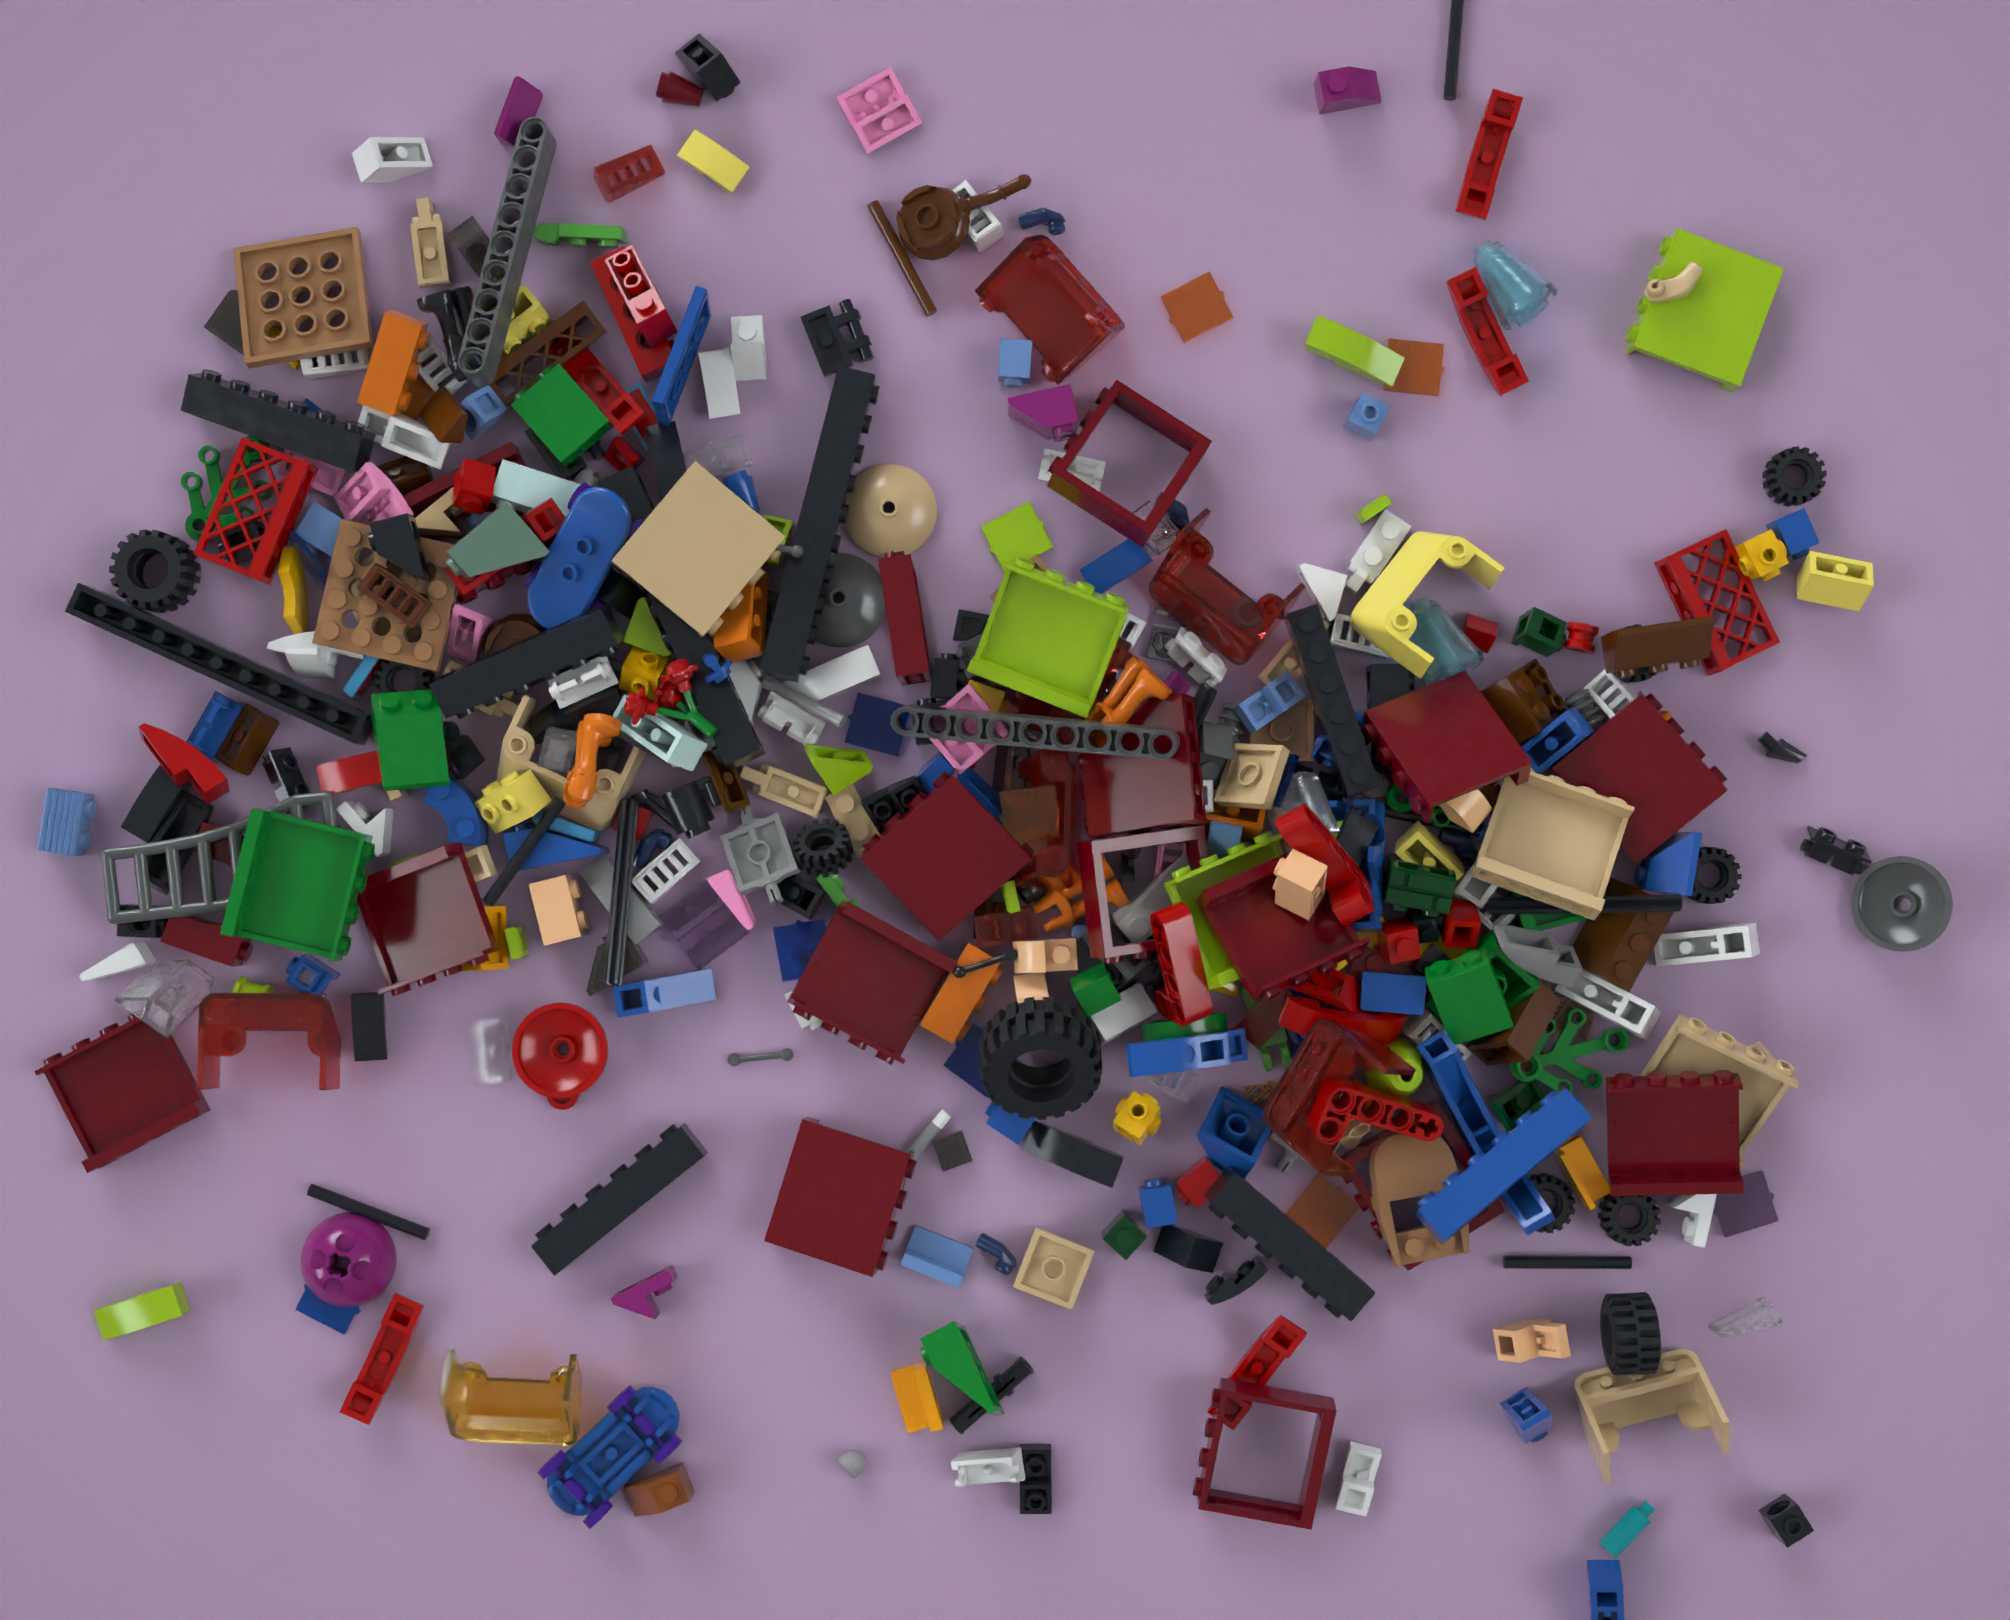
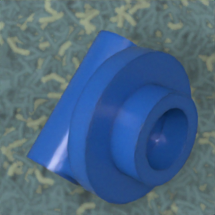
M705 652L702 655V662L712 669L704 677L707 683L712 680L719 683L731 673L729 667L733 662L729 658L719 664L717 657L712 653Z

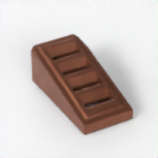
M378 563L372 566L357 587L358 590L413 629L433 604ZM381 577H386L384 581L381 583V585L378 587V589L374 592L372 589L375 587V585L378 583ZM394 583L395 585H397L396 588L393 590V592L390 594L387 600H385L382 597L390 588V586ZM405 591L408 595L399 607L396 608L393 605ZM413 600H418L419 603L409 616L405 615L404 612Z

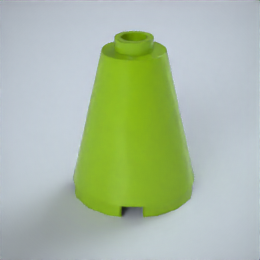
M1398 1037V1040L1392 1043L1372 1046L1363 1060V1076L1367 1086L1405 1098L1413 1095L1420 1088L1425 1078L1426 1068L1416 1045L1404 1038Z

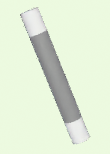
M942 1109L906 1151H915L912 1160H916L950 1120L951 1116Z

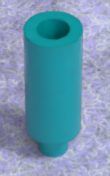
M1646 1500L1639 1508L1633 1505L1599 1540V1543L1612 1556L1617 1558L1651 1523L1648 1517L1656 1509Z

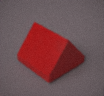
M618 436L613 439L604 456L619 472L630 466L637 469L646 460L624 437Z
M1467 613L1457 643L1488 653L1497 637L1498 623Z

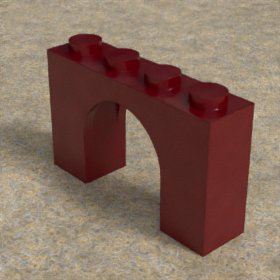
M202 822L199 833L223 825L214 822ZM241 832L243 843L245 833ZM228 837L210 843L212 859L232 867ZM193 847L192 852L198 853L197 847ZM194 915L168 918L160 941L231 967L242 966L243 962H247L253 949V945L250 944L251 939L220 934L223 922L216 923Z

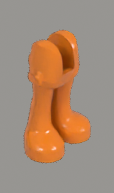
M1133 655L1127 661L1124 671L1109 695L1101 703L1097 702L1095 704V707L1090 711L1085 720L1126 724L1144 699L1152 696L1164 700L1172 693V690L1156 676L1157 674L1144 661ZM1100 729L1092 731L1093 741L1099 746H1104L1107 742L1105 732Z
M591 713L584 715L583 720L579 721L576 733L575 767L572 768V771L568 772L567 783L563 789V798L567 806L580 809L586 806L588 801L592 799L598 779V774H596L598 747L609 746L612 737L620 734L622 723L617 718L601 713Z
M1101 853L1104 878L1108 880L1114 877L1115 873L1104 854ZM1081 875L1058 888L1052 887L1048 889L1047 894L1033 905L1036 914L1050 909L1055 904H1057L1061 911L1060 915L1052 917L1051 920L1043 924L1047 932L1063 927L1070 928L1077 919L1085 915L1084 899L1074 904H1071L1069 901L1072 897L1083 892ZM1117 878L1105 885L1107 903H1113L1118 907L1130 904Z

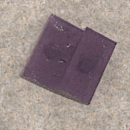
M708 880L659 915V918L674 940L681 945L694 966L699 970L750 933L710 886Z

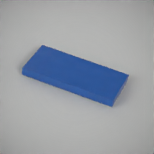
M696 286L652 399L657 423L666 426L670 425L711 318L707 289Z

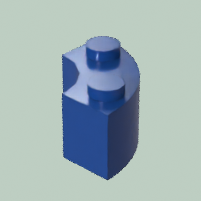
M450 776V785L426 787L423 803L435 807L444 817L448 827V841L461 842L462 844L476 847L487 845L488 824L474 804L478 800L468 787Z

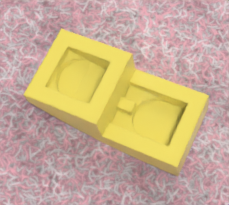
M695 129L676 155L701 175L705 174L729 193H733L749 169V166L735 155Z

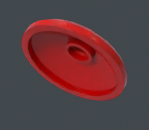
M551 1003L535 1009L520 1023L513 1038L512 1059L519 1077L530 1089L550 1098H569L586 1091L600 1078L608 1059V1041L602 1025L589 1011L571 1003ZM561 1043H566L569 1046L568 1054L560 1052L559 1046Z

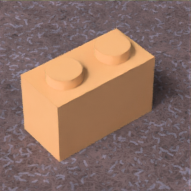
M1292 849L1286 859L1282 857L1274 870V875L1277 876L1273 885V890L1276 891L1275 904L1310 920L1325 895L1328 866Z
M571 874L528 884L544 946L586 936L585 929L589 928V923L585 910L580 911L577 898L581 897V891L577 879L572 880Z

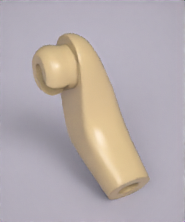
M1690 262L1675 278L1661 281L1653 279L1648 282L1645 288V297L1652 303L1682 299L1692 291L1703 269L1699 265Z

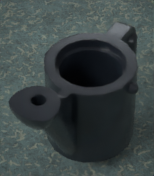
M710 776L702 777L661 796L650 793L648 789L630 796V798L636 799L639 804L646 805L672 827L677 835L685 832L688 839L711 830L708 822L715 819L703 789L706 790L713 807L722 804Z

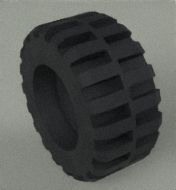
M1034 997L1025 998L1024 1002L1019 1004L1017 1001L1008 1004L1007 1010L1000 1009L993 1015V1020L990 1019L983 1028V1034L980 1036L979 1071L982 1087L997 1106L1002 1104L1004 1111L1010 1114L1014 1112L1019 1113L1021 1118L1029 1119L1032 1116L1037 1117V1120H1047L1048 1116L1059 1118L1064 1116L1065 1112L1069 1110L1071 1112L1076 1111L1081 1107V1102L1086 1103L1094 1095L1093 1091L1095 1092L1101 1082V1044L1099 1032L1096 1031V1025L1091 1018L1086 1017V1013L1080 1008L1075 1007L1073 1009L1071 1008V1003L1064 1000L1055 1002L1052 997H1043V1000H1034ZM1035 1050L1054 1051L1065 1057L1058 1063L1045 1067L1028 1066L1016 1060L1019 1056Z

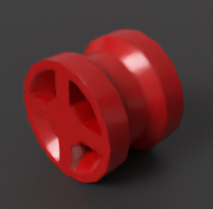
M1568 622L1566 629L1569 633L1563 648L1575 652L1593 654L1595 651L1593 640L1598 635L1599 627L1579 622Z

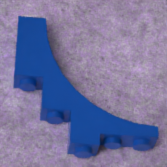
M1443 1030L1416 1045L1433 1087L1450 1111L1460 1136L1474 1155L1480 1150L1486 1154L1494 1147L1491 1142L1501 1132L1481 1098L1459 1050ZM1527 1175L1499 1197V1200L1503 1201L1526 1235L1555 1220L1552 1211Z

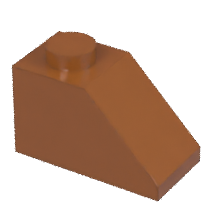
M683 1462L623 1487L635 1517L660 1514L685 1504L691 1500L695 1492Z

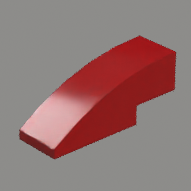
M145 723L138 726L141 740L177 787L189 781L207 805L229 792L226 776L199 750L181 738Z

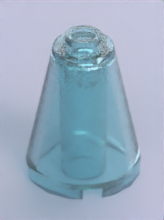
M1486 241L1476 249V256L1473 262L1487 289L1499 321L1505 330H1513L1510 325L1515 322L1522 326L1533 319L1548 306L1549 303L1546 298L1551 293L1554 297L1557 294V288L1553 283L1499 241L1493 243Z
M1425 597L1410 605V611L1417 620L1416 630L1412 634L1414 644L1434 658L1423 675L1426 686L1465 671L1468 666L1473 671L1483 663L1485 657L1480 649L1436 600L1428 601Z

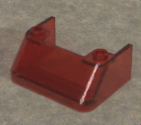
M1205 508L1179 532L1149 583V593L1155 602L1233 664L1243 665L1255 655L1284 620L1286 614L1289 613L1306 586L1300 583L1284 600L1273 593L1264 594L1257 603L1209 565L1214 555L1213 546L1207 538L1199 533L1212 512Z
M211 993L200 1002L197 1090L220 1088L221 1056L239 1054L246 1045L247 1031H308L309 1049L315 1055L320 1056L319 1090L340 1088L341 1037L331 1004L324 995L318 993Z
M1319 1019L1312 1024L1266 1103L1263 1118L1265 1124L1322 1176H1353L1356 1170L1334 1152L1339 1141L1334 1144H1324L1309 1127V1113L1321 1084L1330 1077L1350 1080L1358 1065L1367 1071L1380 1070L1384 1074L1413 1075L1416 1069L1380 1040L1333 1019ZM1343 1091L1335 1093L1332 1100H1337ZM1329 1120L1324 1122L1321 1126V1129L1323 1130L1328 1128L1331 1125L1332 1121Z

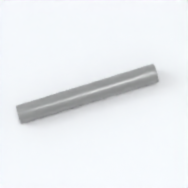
M764 678L761 687L767 691L776 693L839 728L845 724L846 716L776 680L768 683Z

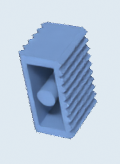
M47 788L37 850L70 856H84L86 854L85 851L89 850L92 842V834L88 831L90 829L89 824L97 811V803L93 801L95 798L94 794L59 788Z

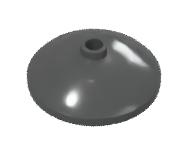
M846 553L831 554L829 565L834 566L830 584L824 583L821 595L826 596L822 615L816 613L813 624L818 626L816 641L831 647H851L869 639L879 629L885 618L886 608L881 576L869 562L858 556ZM838 592L845 595L844 601L840 604L833 601L834 595Z
M1896 856L1876 862L1860 876L1853 890L1851 906L1854 920L1867 939L1887 950L1907 952L1924 948L1942 935L1952 916L1953 899L1947 881L1936 868L1920 859ZM1903 899H1908L1911 902V907L1907 911L1902 910L1900 907V902Z

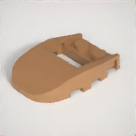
M1400 1133L1392 1134L1380 1140L1370 1155L1369 1178L1372 1182V1197H1370L1372 1208L1376 1213L1383 1240L1387 1242L1393 1257L1390 1259L1391 1263L1397 1268L1402 1267L1401 1265L1469 1253V1223L1442 1245L1425 1226L1395 1231L1390 1202L1427 1195L1431 1191L1434 1193L1440 1192L1445 1188L1442 1182L1453 1172L1458 1171L1453 1153L1445 1139L1441 1136L1433 1141H1423Z

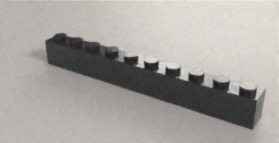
M838 366L792 547L800 545L803 548V555L796 558L791 553L789 554L760 666L761 674L797 683L799 682L800 674L805 676L807 674L810 657L805 656L808 644L814 645L818 626L813 625L816 613L822 615L826 596L821 595L824 583L830 584L834 569L833 565H829L831 554L838 553L842 537L837 535L839 523H846L849 505L844 504L847 493L853 494L857 475L852 474L854 464H861L865 448L864 445H860L862 433H869L872 416L867 415L870 404L876 405L880 386L875 385L876 374Z
M633 466L598 481L600 487L616 492L625 501L630 510L632 525L639 519L645 521L655 509L639 473ZM638 584L643 595L649 594L652 604L648 605L654 621L656 623L661 621L665 632L661 633V637L668 651L673 649L678 660L687 659L690 665H698L699 669L693 672V676L689 680L692 686L690 692L695 706H699L703 717L718 729L713 736L716 746L712 747V751L719 765L724 763L726 767L732 770L764 755L763 747L730 675L719 683H716L714 680L707 683L704 679L712 670L702 662L701 657L705 652L715 655L719 664L723 661L721 654L714 649L713 637L707 632L703 637L698 635V632Z
M78 583L66 607L65 612L354 744L365 745L373 726L370 713L94 587Z

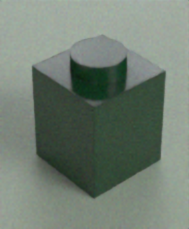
M1123 1210L1101 1232L1102 1239L1125 1260L1147 1238L1146 1231Z

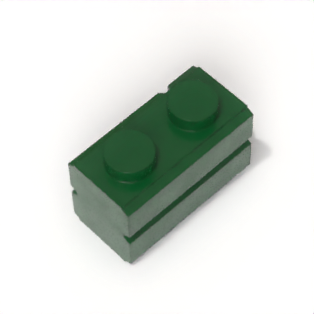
M1391 859L1384 889V903H1388L1390 908L1398 911H1408V908L1420 909L1422 914L1430 917H1439L1440 913L1448 915L1456 885L1455 871Z

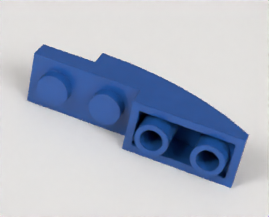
M1245 1028L1126 1044L1130 1077L1210 1068L1248 1060Z

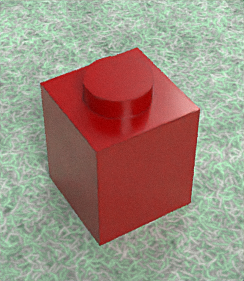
M465 458L454 477L451 506L464 509L470 513L483 515L493 498L496 467Z
M1452 900L1449 914H1442L1444 925L1442 928H1439L1444 947L1476 949L1482 923L1476 905L1468 900Z
M1407 917L1382 921V932H1377L1379 953L1389 964L1421 958L1418 928Z
M1204 1156L1175 1179L1179 1186L1175 1192L1186 1206L1192 1202L1196 1208H1199L1208 1200L1204 1194L1220 1175Z

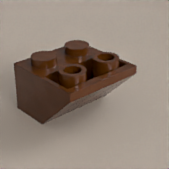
M1536 658L1481 690L1483 696L1518 743L1541 732L1567 711L1562 697L1556 693L1548 679L1546 670L1540 666Z

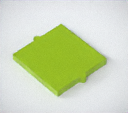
M1030 502L981 526L991 546L990 553L995 554L1004 573L1006 571V568H1004L1005 563L1009 560H1016L1017 557L1030 560L1034 555L1037 554L1039 556L1053 548L1043 528L1044 522L1039 521Z

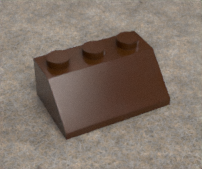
M1713 616L1619 629L1600 636L1606 674L1616 673L1617 678L1637 675L1636 669L1648 668V673L1650 674L1668 671L1667 665L1679 663L1680 669L1700 666L1699 660L1709 658L1714 626Z
M1610 877L1604 896L1650 894ZM1674 912L1600 913V916L1595 920L1587 919L1572 945L1582 969L1630 992Z

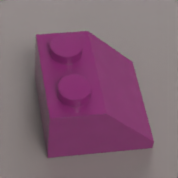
M1070 384L1008 398L1009 416L1046 440L1054 438V442L1066 441L1072 433H1077L1079 420Z

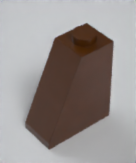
M1539 981L1540 988L1510 1010L1513 1028L1471 1040L1466 1046L1486 1065L1529 1061L1561 1002L1552 993L1548 985Z

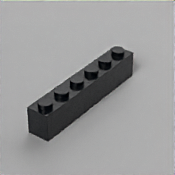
M203 369L202 373L188 374L181 411L352 473L357 472L370 460L376 434L365 430L366 426L355 421H346L344 423L336 420L337 415L323 410H318L316 413L308 410V405L295 400L286 402L278 399L279 394L268 390H260L258 392L250 389V384L235 379H232L230 382L221 379L222 374L213 370Z
M604 604L434 679L429 686L445 718L457 715L458 719L474 713L476 711L474 707L479 704L485 703L486 707L494 705L504 699L502 694L512 690L515 695L530 689L532 687L531 682L542 678L543 682H547L561 675L559 670L569 665L574 670L589 663L588 657L599 653L600 657H604L617 651L616 645L624 637L608 604Z
M1314 604L1287 613L1284 621L1344 797L1347 799L1374 790L1380 785L1318 605Z
M685 1123L679 1128L672 1124L659 1135L663 1141L654 1148L647 1144L634 1155L638 1161L629 1168L625 1163L609 1175L613 1179L604 1188L600 1183L585 1194L588 1200L580 1207L575 1203L560 1214L563 1220L553 1227L549 1223L535 1234L538 1240L531 1247L554 1276L708 1153Z
M1230 1166L1224 1170L1204 1194L1210 1201L1208 1208L1222 1220L1227 1216L1232 1220L1234 1224L1231 1228L1245 1240L1248 1236L1252 1237L1257 1242L1254 1247L1268 1260L1272 1255L1281 1262L1278 1268L1291 1279L1298 1276L1304 1282L1301 1287L1314 1299L1318 1295L1325 1299L1327 1303L1324 1307L1338 1319L1341 1315H1344L1349 1321H1352L1376 1293L1365 1281Z

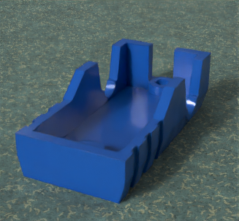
M1373 797L1352 799L1348 803L1343 801V799L1341 801H1315V814L1324 825L1329 821H1343L1345 814L1351 811L1353 806L1358 808V811L1355 813L1378 825L1372 842L1368 846V850L1359 866L1369 883L1375 911L1351 923L1355 932H1382L1380 916H1382L1383 911L1381 905L1383 890L1381 885H1383L1384 846L1386 841V809L1384 803L1373 799Z

